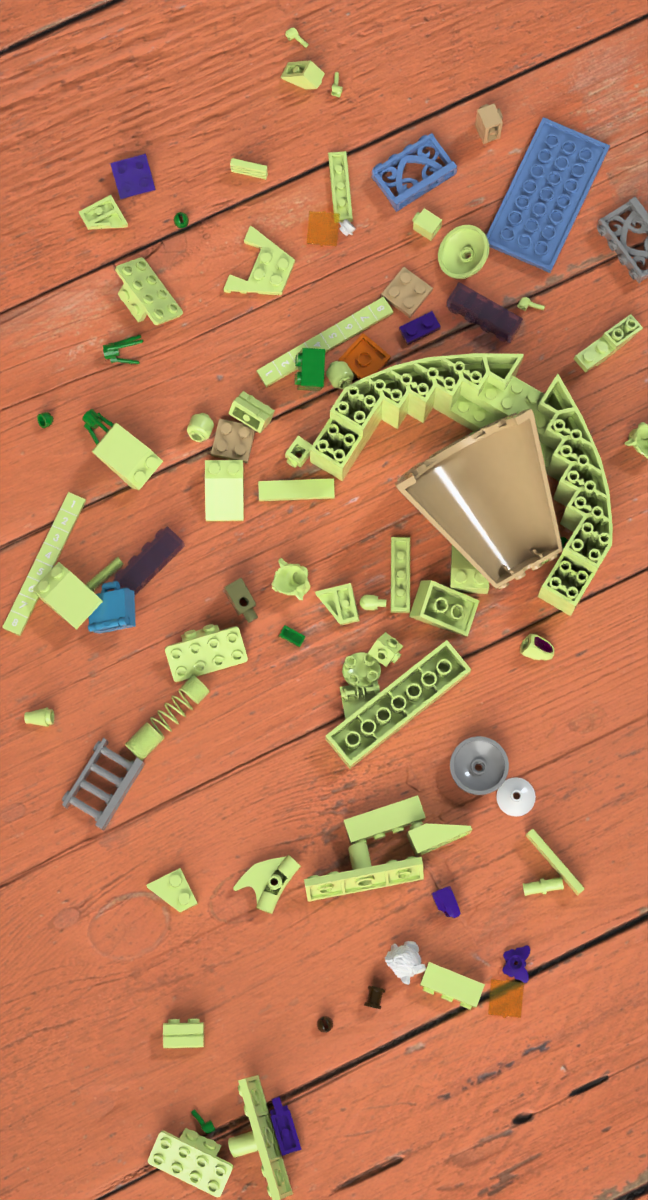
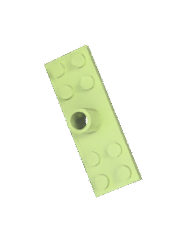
M356 843L348 848L352 870L345 872L333 871L324 876L313 875L308 877V879H304L309 902L423 880L422 857L411 856L402 861L391 860L386 862V864L372 866L367 844Z
M259 1075L238 1080V1091L240 1096L243 1097L245 1103L244 1112L249 1117L252 1131L229 1138V1150L234 1158L259 1151L262 1162L261 1171L268 1183V1194L272 1197V1200H281L292 1195L293 1192Z

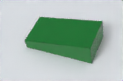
M284 625L279 634V637L298 647L301 646L306 637Z

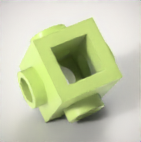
M385 632L376 640L368 653L379 663L387 667L391 662L395 664L401 657L399 652L403 646Z

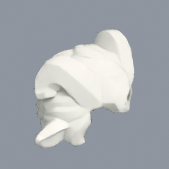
M414 941L404 942V945L399 947L394 943L391 945V951H388L385 957L387 965L407 985L410 984V977L426 970L425 964H421V957L418 953L419 947Z

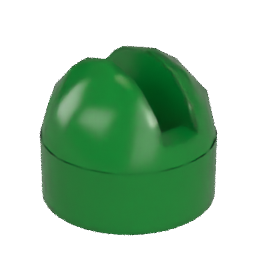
M179 212L174 216L176 227L185 228L188 225L189 219L185 213ZM180 216L183 218V223H180Z
M43 412L37 416L38 423L42 428L52 425L54 418L49 412Z

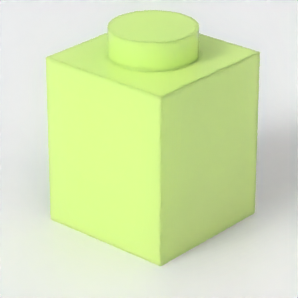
M425 208L421 213L417 212L412 220L414 222L413 230L432 241L442 227V219Z

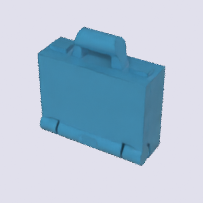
M118 581L104 583L101 593L96 594L103 602L89 616L88 630L101 634L136 627L134 591L129 588L120 589Z

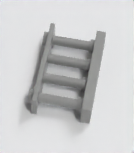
M105 738L96 743L93 748L94 754L71 791H67L62 798V805L66 809L69 808L70 804L94 817L95 821H97L95 825L103 831L145 765L138 758L130 762L108 749L107 745L109 742ZM103 754L125 767L126 771H128L126 776L119 778L97 765L96 763L100 756ZM94 771L114 783L116 788H118L114 795H109L87 782L86 779L90 772ZM82 787L104 800L105 804H107L105 810L99 812L77 799L75 796Z

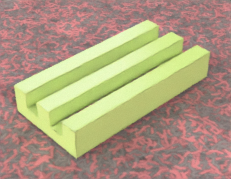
M235 158L231 159V172L267 179L268 168L266 165Z

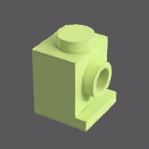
M297 436L285 453L286 462L294 468L296 466L301 468L310 456L312 444ZM297 453L302 454L300 458L296 457L295 455Z

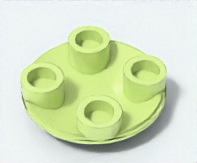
M365 652L355 653L346 657L342 668L343 677L349 685L355 688L358 686V688L362 689V685L364 688H368L378 681L381 674V666L371 654Z

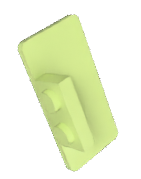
M137 258L120 264L115 268L116 273L124 282L118 295L137 322L144 321L148 315L155 325H160L182 316V309L144 258Z
M206 625L203 629L197 631H186L181 635L182 642L165 647V653L175 682L189 679L192 675L197 677L245 663L248 660L240 629L237 626L219 630L218 625Z
M187 1128L184 1129L180 1138L164 1130L160 1131L148 1158L150 1165L215 1197L221 1196L233 1169L231 1163L217 1157L222 1145Z

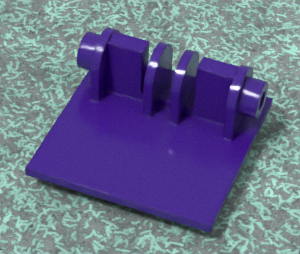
M146 154L110 163L120 199L156 190Z

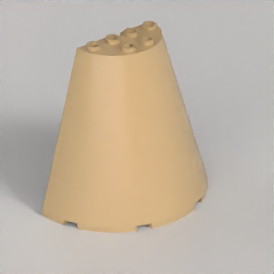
M532 409L508 415L480 428L479 431L472 435L468 434L429 456L430 459L422 463L420 462L409 469L395 482L396 488L496 589L505 588L512 579L518 580L524 577L526 570L540 568L542 562L547 559L551 561L559 556L558 553L563 551Z

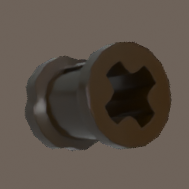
M368 986L369 994L364 1006L381 1009L382 995L386 990Z

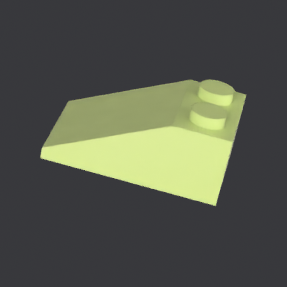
M117 423L111 427L91 451L132 489L137 490L142 488L163 462L151 449Z
M205 460L206 521H244L243 460Z
M452 545L450 588L461 593L488 594L489 581Z
M60 562L32 589L45 604L76 630L103 602Z
M423 580L420 582L409 617L468 637L479 600L435 581Z
M417 823L410 827L407 838L415 856L419 857L469 835L472 828L467 825L428 823L421 825V823Z

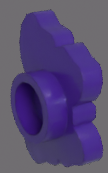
M528 945L516 948L515 950L505 951L503 954L506 960L503 973L509 977L521 980L523 983L529 981V975L525 969V960L530 954V947Z

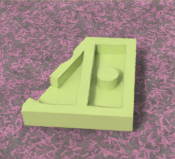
M111 195L79 211V215L88 230L128 227L127 221Z
M181 868L146 885L148 889L180 913L198 904Z

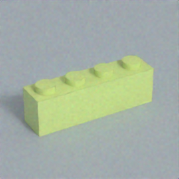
M417 795L345 819L343 822L352 845L367 843V839L373 837L374 840L381 839L386 836L385 833L391 831L393 834L404 831V827L409 825L413 826L417 823L422 825V821L426 817Z

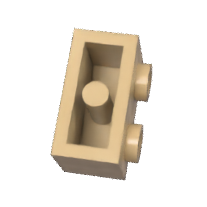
M485 104L477 110L475 127L483 144L499 139L501 136L503 116L495 104Z

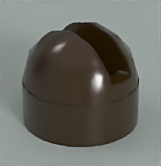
M323 1016L318 1020L317 1027L321 1032H329L333 1028V1021L331 1018ZM323 1019L326 1020V1023L329 1027L326 1030L324 1028V1024L321 1021Z

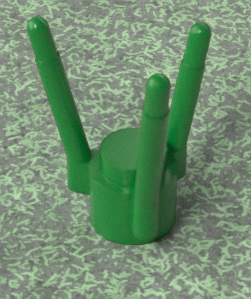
M141 335L103 345L105 360L110 359L111 363L139 364V361L117 358V356H120V348L143 343V340L140 339Z
M93 409L87 411L82 418L86 423L84 427L89 431L96 445L99 443V440L92 427L94 429L101 427L107 433L109 429L102 424V421L110 427L114 425V423L104 418L100 413H96Z

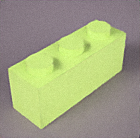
M429 962L420 986L423 987V991L434 995V992L442 994V999L452 1002L453 999L461 1002L460 1006L471 1010L472 1007H477L485 984Z

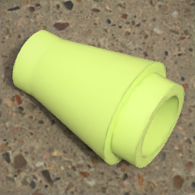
M47 707L25 712V723L46 727L53 725L54 711Z

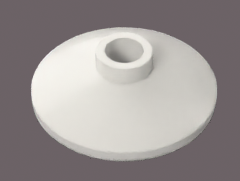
M517 777L505 780L498 788L496 794L500 809L507 815L515 817L527 814L533 808L536 798L532 785L528 781ZM519 793L520 798L514 799L513 794Z

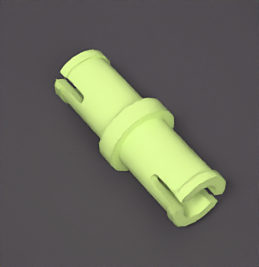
M562 877L548 880L542 878L537 882L523 883L525 896L537 893L547 894L548 891L564 889Z

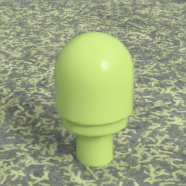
M364 595L360 599V606L365 610H378V607H386L387 604L386 599H378V596Z

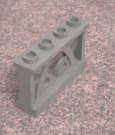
M635 196L626 204L600 218L597 230L601 236L607 239L609 248L612 251L615 250L620 263L628 268L630 277L641 283L644 279L648 278V269L640 270L636 263L642 262L644 266L645 259H648V236L644 242L645 251L630 248L626 244L628 229L633 233H646L648 235V213ZM629 210L631 213L626 220L620 217V215ZM611 221H619L623 224V227L615 224L613 226L617 228V231L613 232L609 227V223ZM639 223L641 228H634L636 226L635 224Z

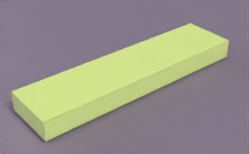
M347 152L328 153L334 223L343 222L345 219L353 222Z
M334 478L258 481L259 501L335 498Z
M391 537V613H410V537Z
M531 829L525 836L578 896L585 890L584 887L537 832Z

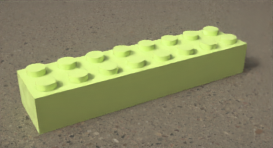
M446 640L329 732L325 739L347 767L351 769L467 677L471 672V668Z

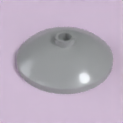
M481 736L468 738L455 748L451 756L450 772L452 778L467 793L473 795L490 794L504 783L508 775L509 762L506 752L496 741ZM478 764L481 765L482 770L477 771L475 769V766Z

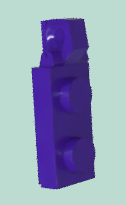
M280 1096L273 1098L274 1109L270 1110V1117L282 1156L302 1150L288 1106H282Z

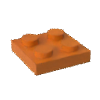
M362 333L338 361L346 362L353 374L360 380L379 372L391 359V356Z

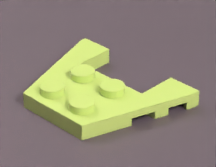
M250 226L244 243L261 249L250 277L246 281L229 275L223 290L226 293L240 292L247 294V292L282 295L294 267L295 259L254 227Z

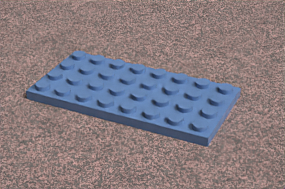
M543 117L486 235L489 247L551 273L610 145Z

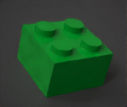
M302 348L295 357V366H298V371L295 374L294 385H298L297 390L320 391L324 387L325 349Z

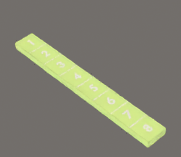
M383 296L256 370L264 385L268 387L298 369V366H295V357L302 348L325 349L326 353L392 315L393 310Z
M68 492L2 627L3 629L21 636L39 599L32 589L55 566L86 503V499Z

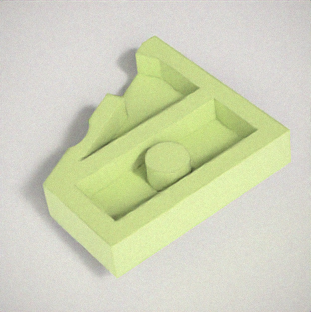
M351 583L315 592L340 625L360 621Z

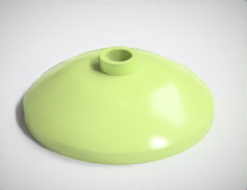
M462 225L451 230L442 240L438 251V262L442 271L455 279H465L476 274L483 267L489 255V241L486 234L473 225Z

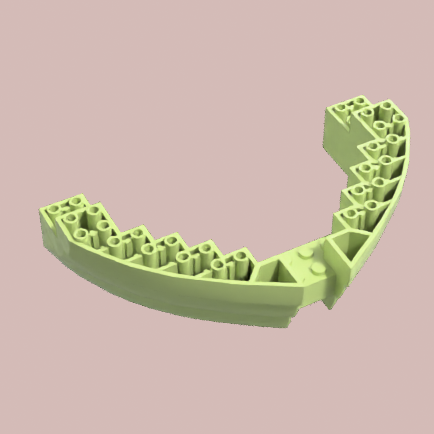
M472 353L427 357L394 365L362 378L344 388L330 410V419L310 448V462L343 481L381 420L398 429L407 414L424 423L434 408L476 432L480 428L508 415L532 409L546 473L559 481L553 499L566 506L560 525L574 532L542 585L538 597L571 616L612 546L613 524L610 492L601 457L583 416L559 374L556 375L544 394L516 378L524 354Z

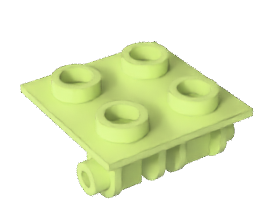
M378 681L368 688H364L362 685V689L351 685L340 687L345 720L380 693Z

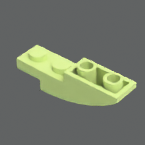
M630 314L606 331L601 338L575 355L574 360L586 373L594 366L600 365L623 347L643 327Z

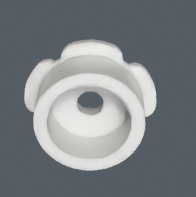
M347 219L339 222L341 225L339 229L346 236L349 234L353 235L356 228Z

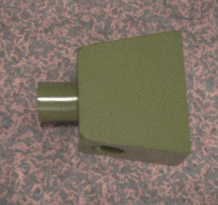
M242 578L224 587L223 590L238 616L243 614L248 623L258 618L253 609L256 603ZM244 599L247 602V606H241L239 601Z

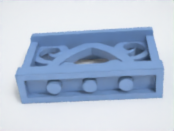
M433 133L428 136H422L415 144L407 145L401 153L393 154L385 163L377 164L372 170L371 178L376 182L392 204L393 209L397 212L456 175L457 165L449 158ZM432 147L435 150V155L432 159H429L430 151L425 154L422 150ZM438 156L442 159L446 166L443 167L441 164L436 162ZM407 163L425 165L422 170V181L418 182L412 178L402 179ZM429 167V171L433 172V174L430 176L426 175V171ZM387 172H391L392 175L387 178L389 180L396 179V182L387 183L382 179V176ZM404 183H412L413 186L408 189V188L406 187L407 184H405V185H403V184H404ZM396 186L398 196L395 197L389 188Z

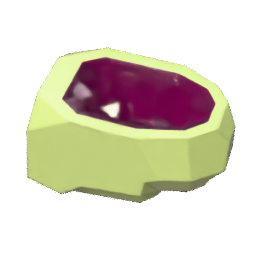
M529 634L520 646V653L533 660L546 661L553 658L554 647L546 639L536 634Z

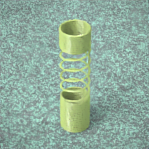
M194 675L179 689V693L185 702L176 696H172V700L178 709L169 703H165V708L172 717L158 710L157 713L165 725L159 720L150 717L157 731L146 722L125 743L126 747L140 760L143 761L165 739V736L153 720L157 721L167 730L172 731L159 712L166 715L176 724H179L167 705L186 717L174 698L193 710V707L185 699L181 691L185 692L197 704L210 693L209 689Z

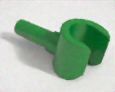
M195 1109L191 1112L206 1134L215 1131L211 1120L205 1123Z

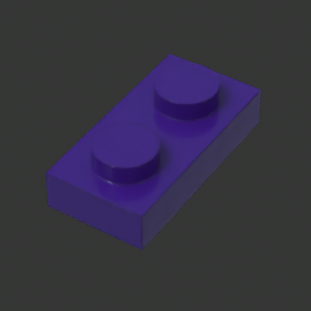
M433 311L399 327L407 345L441 329Z

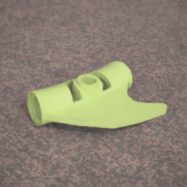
M289 855L256 863L239 879L233 889L237 891L245 887H252L256 893V908L273 914L283 890L301 866ZM277 880L278 884L273 886L271 885V881Z

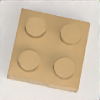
M403 267L382 292L381 297L384 296L387 302L411 318L431 294L433 288Z
M219 419L211 456L228 460H243V463L248 464L255 430L243 423Z

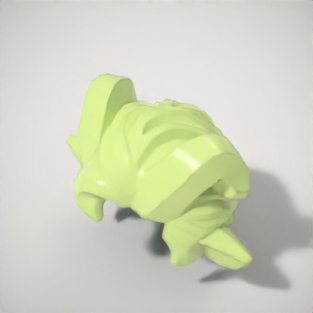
M641 422L638 424V428L633 429L629 433L628 441L625 442V445L633 446L638 453L644 455L647 459L648 424Z
M280 558L278 562L281 568L275 572L274 580L271 583L272 589L286 595H296L299 600H303V596L310 590L307 568L300 566V564H288Z

